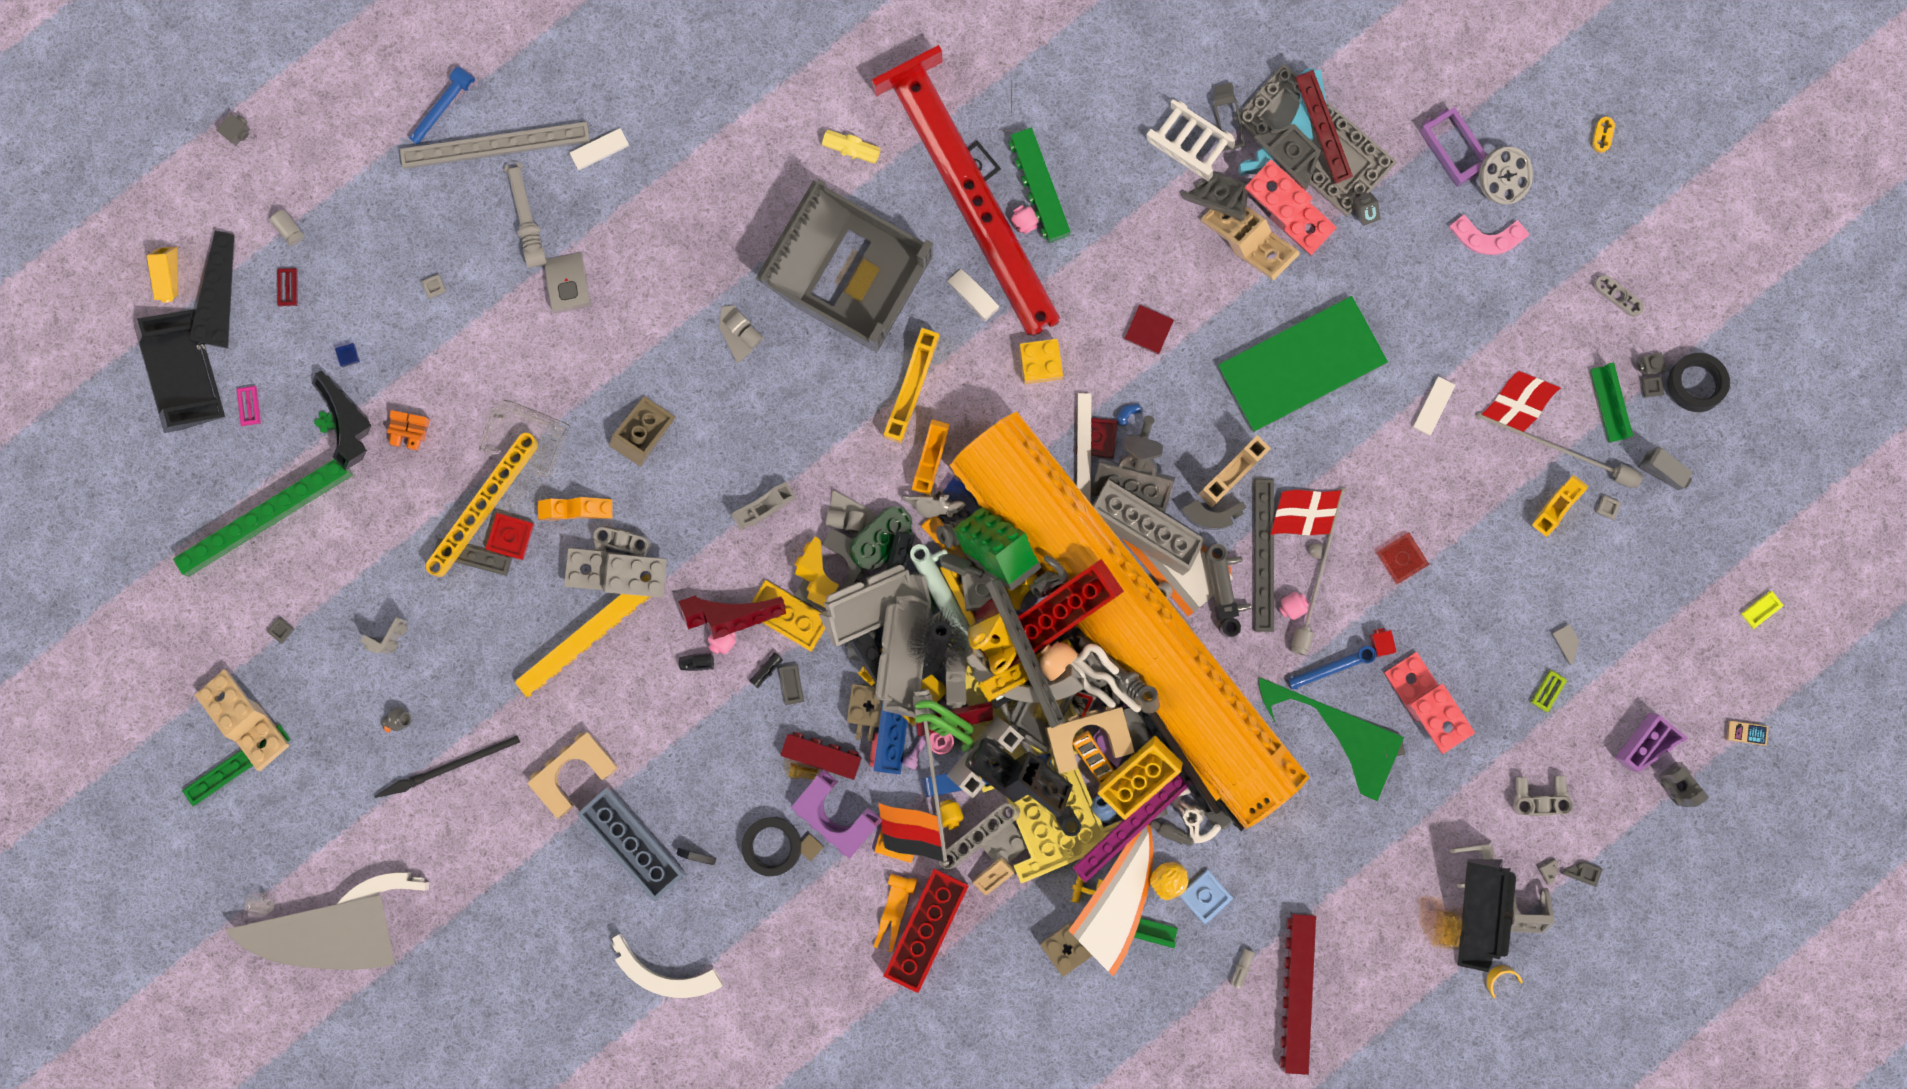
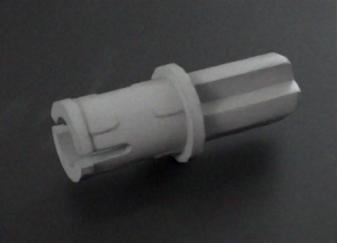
M1243 949L1244 951L1239 963L1235 965L1237 968L1231 980V985L1237 988L1242 987L1247 972H1250L1249 967L1256 954L1247 949Z

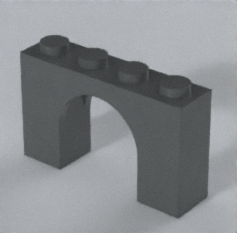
M831 528L822 545L842 556L849 566L848 578L838 588L837 591L855 584L856 581L860 582L865 572L851 558L850 545L853 539ZM803 579L795 597L823 612L827 611L825 607L807 599L809 594L807 587L810 582Z

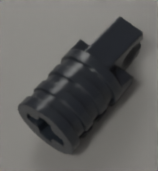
M713 652L679 657V668L682 671L714 670Z

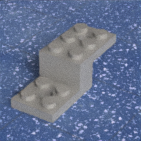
M568 548L564 587L603 590L606 593L663 597L667 559L627 555L620 552ZM587 563L591 566V571L588 574L580 572L582 564ZM643 571H649L651 574V578L646 582L640 579V574Z

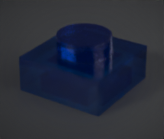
M354 343L335 348L340 367L343 368L360 362Z

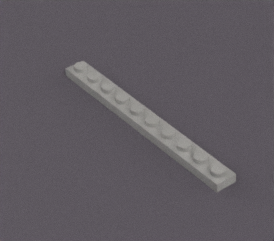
M582 122L400 149L402 168L409 169L588 143L591 141L588 123Z

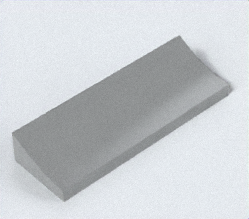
M1109 479L1105 482L1092 505L1116 535L1182 576L1191 569L1205 541L1203 537Z

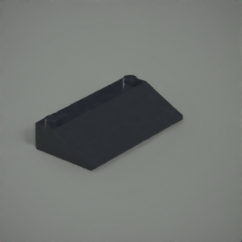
M195 309L137 318L134 324L164 433L184 430L225 417L205 344L189 340L196 312Z

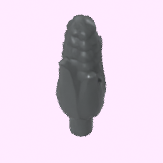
M1152 820L1150 827L1158 830V833L1166 839L1175 841L1180 845L1182 843L1186 845L1194 843L1193 838L1184 833V830L1177 828L1171 823H1160Z

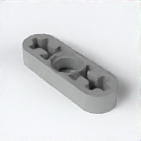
M1603 275L1596 279L1594 283L1596 291L1627 315L1635 317L1643 312V302L1611 277ZM1605 280L1607 281V287L1602 289L1600 281L1603 282ZM1614 286L1615 289H1613L1609 295L1607 292H1609L1610 289ZM1616 291L1623 294L1624 298L1622 301H1617L1614 298ZM1629 297L1631 300H1629L1628 303L1624 306L1623 303H1625ZM1636 303V304L1638 305V306H1637L1638 311L1635 310V311L1633 312V311H1631V309H1632V306H1631V305H1633V304Z

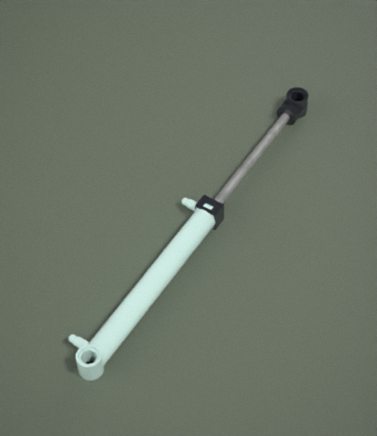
M921 544L915 545L910 551L911 559L919 574L925 575L928 590L941 613L943 610L944 619L946 620L948 615V618L949 616L952 617L956 623L960 622L959 629L963 631L960 633L968 635V631L963 629L968 630L970 625L935 563L943 555L948 554L946 549L931 555L926 546ZM919 550L924 551L926 554L921 560L915 558V553ZM957 636L958 639H959V638H960V639H963L962 642H964L965 640H968V641H966L967 644L964 643V644L962 645V647H961V649H962L964 646L967 647V648H964V650H965V655H966V658H967V650H968L969 647H971L970 644L968 643V642H969V638H968V636H965L966 638H961V637ZM999 696L991 700L993 708L995 710L1001 708L1010 726L1017 731L1018 728L1011 725L1010 715L1012 711L1007 704L1012 699ZM1023 741L1020 742L1025 753L1030 751L1036 756L1031 745ZM1070 805L1065 807L1061 816H1055L1065 835L1076 836L1080 832L1081 823ZM1068 821L1076 823L1077 829L1074 832L1066 830Z

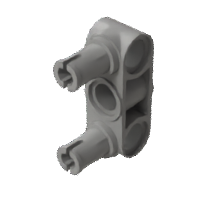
M603 526L597 528L593 536L595 550L606 551L607 548L612 547L622 551H629L634 556L646 557L651 547V541L647 536L619 528ZM602 530H605L608 533V538L606 540H602L600 538V532ZM639 539L645 542V548L643 550L637 547V541Z
M1554 776L1555 794H1553V797H1530L1528 795L1527 777H1515L1516 795L1513 802V810L1516 814L1552 816L1568 814L1572 811L1573 802L1570 799L1569 793H1567L1566 776ZM1561 800L1565 802V808L1562 811L1558 807V803ZM1522 801L1527 804V809L1524 812L1519 808Z

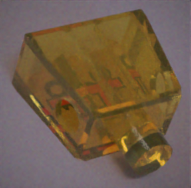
M1437 910L1433 947L1450 950L1459 947L1462 918L1457 913Z

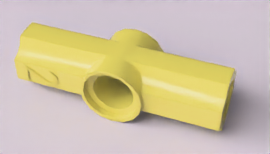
M828 129L822 142V146L838 151L843 156L849 155L852 156V159L858 158L876 164L881 148L862 142L856 136H845Z

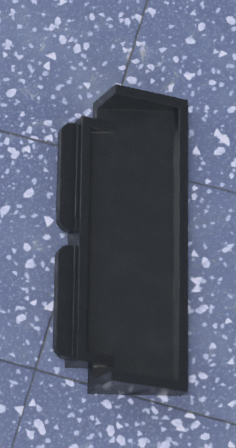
M1468 859L1457 966L1489 972L1493 958L1500 960L1501 956L1505 957L1509 953L1512 920L1506 916V912H1512L1514 907L1516 874L1511 872V868H1502L1503 859Z

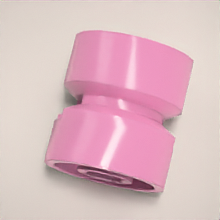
M932 733L930 735L931 750L940 755L948 753L954 744L952 735L948 734L942 737L939 733Z

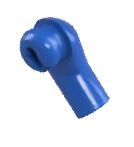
M1140 404L1123 406L1117 414L1118 424L1125 426L1128 424L1127 419L1131 414L1141 413Z

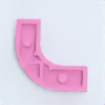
M1465 214L1449 226L1467 248L1476 253L1486 255L1505 253L1530 235L1518 220L1497 235H1486L1476 229Z

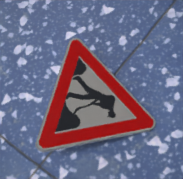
M1082 691L1074 695L1071 702L1079 718L1087 716L1086 712L1091 710L1096 699L1094 695Z

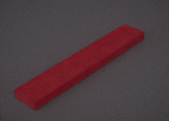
M1314 70L1296 76L1295 80L1334 184L1353 177Z

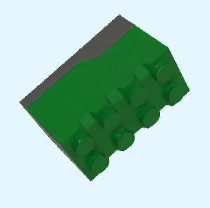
M983 507L976 510L974 514L960 522L953 529L967 560L973 562L975 568L984 571L986 575L994 580L1000 578L1003 585L1011 591L1041 569L1026 533L1019 528L1015 529L1009 522H1003L1000 517L992 515L990 511Z

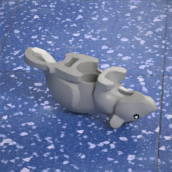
M921 494L917 497L903 495V500L914 506L917 512L926 518H932L940 514H947V517L950 518L966 506L962 501H948L949 494H942L939 498H936V494Z

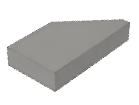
M1568 624L1552 633L1568 664L1571 665L1575 659L1579 640L1571 625Z

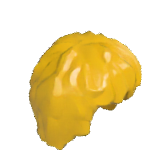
M1165 862L1151 874L1150 884L1161 899L1171 900L1186 891L1188 874L1181 864Z

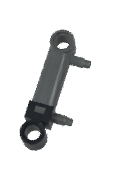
M1214 544L1206 549L1205 557L1209 565L1216 602L1217 620L1223 619L1219 624L1220 633L1225 637H1234L1241 631V624L1234 617L1239 616V612L1252 608L1250 603L1239 605L1235 603L1228 565L1240 563L1243 561V558L1241 556L1226 558L1227 549L1221 544ZM1213 549L1220 551L1218 559L1212 556ZM1228 622L1232 623L1234 626V630L1232 633H1229L1226 630V624Z

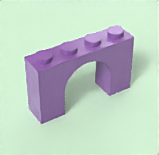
M823 769L791 808L795 811L796 815L806 820L811 828L821 833L827 842L837 847L842 855L850 859L882 822V819L867 808L856 822L849 826H839L829 820L824 811V801L838 781Z

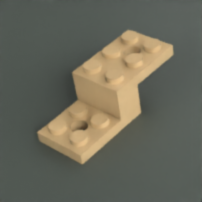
M1247 206L1244 220L1234 217L1223 219L1226 214L1212 209L1201 218L1204 225L1228 240L1235 255L1273 281L1300 255L1296 248L1271 232L1265 218ZM1271 254H1277L1275 258L1268 259Z
M224 669L195 694L223 735L237 742L256 770L261 771L290 746L262 707L248 699L227 670ZM224 692V699L222 701H218L219 694ZM266 739V746L260 749V742Z

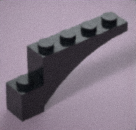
M320 370L315 373L312 385L325 401L333 419L336 433V449L333 458L346 471L363 460L367 450L359 440L368 435L372 425L358 411L355 404L345 397L343 391L334 385L331 378Z

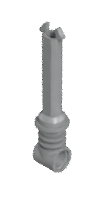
M516 162L517 167L509 169L508 164H506L504 172H508L521 225L517 235L522 240L527 266L532 268L545 265L547 262L541 238L539 237L541 228L533 222L521 173L523 165Z

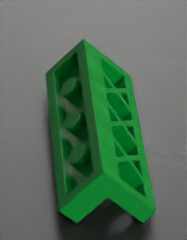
M1614 362L1590 369L1608 442L1612 443L1632 437L1633 432Z
M1140 918L1134 938L1175 949V938L1178 928Z

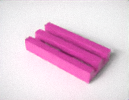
M257 386L237 388L241 426L261 424ZM250 391H252L255 420H253ZM242 392L246 393L249 421H245Z

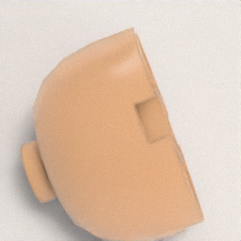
M1062 642L1055 643L1052 646L1047 644L1040 652L1042 654L1039 660L1041 671L1050 681H1054L1066 670V666L1074 661L1078 653L1072 647Z

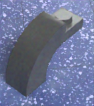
M1196 500L1183 507L1180 512L1190 523L1199 528L1220 530L1232 526L1234 523L1230 517L1236 519L1244 514L1243 510L1247 507L1242 501L1226 511L1216 513L1208 511L1201 505L1199 500Z

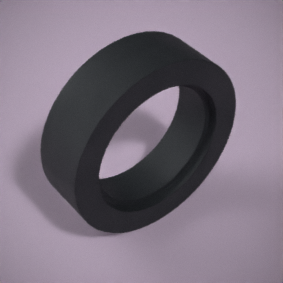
M1692 353L1683 357L1671 369L1667 386L1670 396L1680 407L1691 412H1705L1713 409L1726 397L1730 388V377L1726 367L1716 357L1706 353ZM1696 366L1710 372L1716 385L1713 396L1699 399L1688 394L1682 385L1683 371L1686 368Z
M768 817L756 821L747 829L742 840V855L746 864L754 872L763 876H778L789 871L797 863L801 854V838L797 829L787 820L778 817ZM768 827L782 830L790 841V853L787 859L776 866H769L760 862L753 850L756 835Z

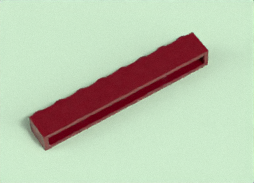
M1290 913V917H1287L1286 928L1290 929L1289 937H1286L1285 948L1289 949L1288 957H1285L1284 967L1288 969L1287 977H1284L1283 987L1287 989V992L1282 1000V1007L1286 1008V1012L1281 1020V1026L1285 1028V1032L1280 1040V1046L1284 1048L1283 1056H1280L1279 1066L1283 1068V1072L1286 1074L1309 1075L1316 915Z

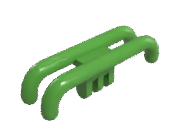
M922 700L915 704L917 710L931 708L942 715L939 718L929 713L920 714L915 717L916 723L930 721L928 728L939 733L942 737L952 734L965 742L961 746L964 752L973 747L974 742L970 736L974 730L970 723L937 702ZM957 725L965 730L963 732L957 729Z

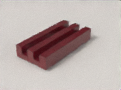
M297 268L277 269L278 307L298 306ZM282 273H286V302H283ZM290 273H292V302H290Z

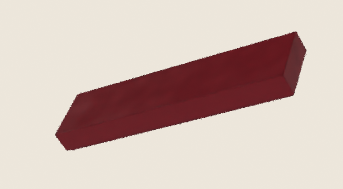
M991 702L949 710L971 725L993 720ZM939 713L933 714L938 716L939 718L942 717V715ZM915 722L917 736L925 735L924 722ZM929 729V734L936 733Z

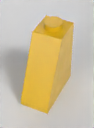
M161 247L149 253L147 260L154 300H161V302L166 303L172 302L178 296L177 247Z

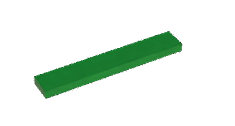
M278 724L276 726L286 741L289 742L291 740L282 725ZM266 739L260 742V749L266 746ZM240 750L186 787L182 792L192 807H194L247 771L253 764L245 753Z

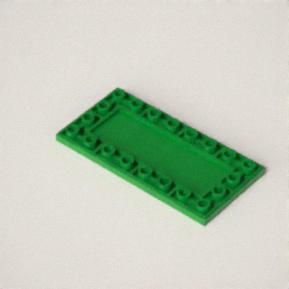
M1350 296L1218 365V368L1254 433L1387 364L1388 361L1353 296Z

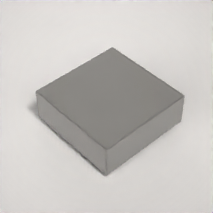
M440 274L421 281L429 299L447 292Z
M1603 495L1595 513L1615 520L1621 502Z

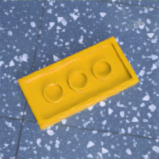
M765 580L752 603L782 596L786 614L762 623L812 652L825 631L819 616L821 612Z

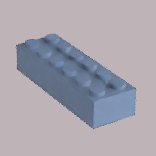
M610 787L605 788L577 813L654 902L658 901L686 875L682 868Z

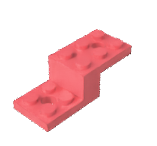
M1272 159L1244 188L1272 214L1269 218L1310 256L1337 228L1310 203L1313 198ZM1268 182L1276 184L1277 188L1275 191L1271 192L1267 189L1266 185ZM1305 225H1313L1315 228L1314 233H1306Z
M1417 652L1384 672L1415 722H1421L1441 754H1444L1475 734L1444 684H1437ZM1408 673L1415 675V683H1407L1406 675ZM1446 721L1452 724V731L1449 733L1443 730V724Z

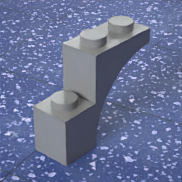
M963 651L961 652L964 656L960 657L959 661L954 662L955 666L949 665L948 662L946 663L948 665L945 666V708L948 710L966 707V655Z

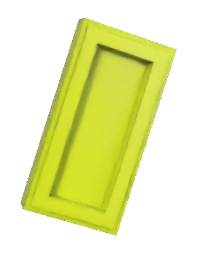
M1771 590L1743 611L1741 615L1750 627L1755 629L1784 605Z

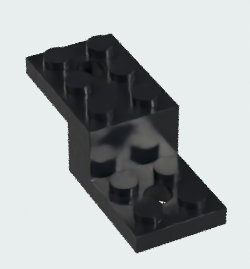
M987 737L981 740L969 768L1012 802H1016L1029 795L1057 817L1063 814L1073 784L1030 751L1015 760Z

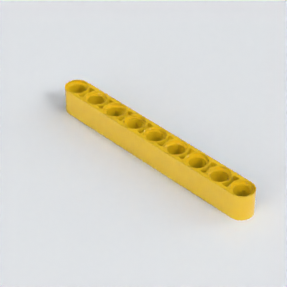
M523 433L517 438L426 563V570L429 574L435 577H443L535 453L538 448V441L530 433ZM527 439H532L531 445L524 447V442ZM520 454V460L513 463V457ZM509 470V475L506 478H502V472ZM497 485V492L490 494L491 487ZM486 501V507L479 509V503ZM474 516V517H475L474 523L471 524V525H468V524H467L468 518ZM459 532H463V538L456 541V535ZM447 548L452 549V553L449 556L444 555ZM440 563L439 571L433 572V566Z
M646 574L640 579L646 582L651 577L649 574ZM621 594L518 678L515 684L526 698L530 697L534 690H538L545 685L550 677L556 676L562 671V667L568 666L577 658L576 656L579 653L585 652L592 646L591 644L595 640L601 639L607 634V630L613 629L621 622L624 616H629L640 603L643 604L651 596Z

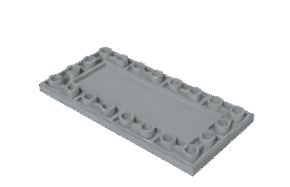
M1283 64L1240 111L1242 127L1255 137L1256 135H1263L1272 130L1282 129L1290 125L1296 115L1300 99V90L1295 80V77L1298 75ZM1326 100L1353 177L1334 184L1312 122L1310 121L1313 135L1312 142L1321 152L1309 185L1343 215L1348 217L1355 209L1353 198L1369 193L1397 161ZM1237 114L1234 120L1239 123Z

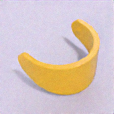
M1499 965L1491 969L1486 982L1492 998H1495L1493 984L1502 974H1515L1519 983H1523L1521 977L1512 968Z

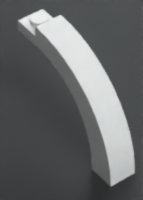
M411 872L384 874L357 885L337 904L373 897L390 889L425 891L429 890L430 882H425L423 877H413L410 880Z
M622 934L612 938L614 950L622 955L615 959L620 968L635 983L653 993L673 998H689L705 995L724 986L715 968L691 978H670L659 975L645 967L635 957Z

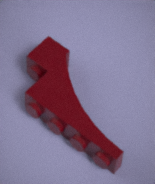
M697 595L678 601L681 615L688 630L707 624L713 639L724 637L786 614L782 596L746 604L712 602L697 598Z

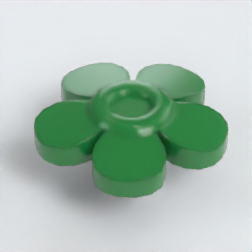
M324 411L318 414L320 419L314 421L315 426L320 427V432L327 433L328 428L334 430L335 426L332 422L331 414L327 415Z

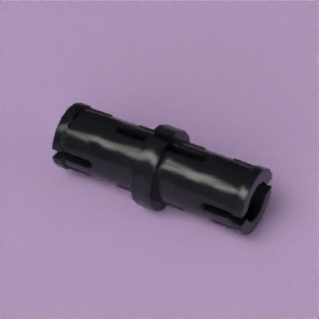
M774 652L764 665L761 664L759 666L760 669L749 682L758 689L769 676L773 675L772 672L783 659Z

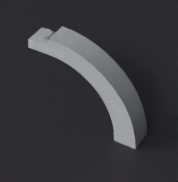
M969 647L967 650V662L970 666L974 667L973 676L980 683L994 676L990 670L988 659L979 649L974 650ZM1073 666L1067 668L1054 681H1050L1046 677L1055 700L1069 697L1084 689V678ZM1030 681L1001 695L1017 701L1039 703Z

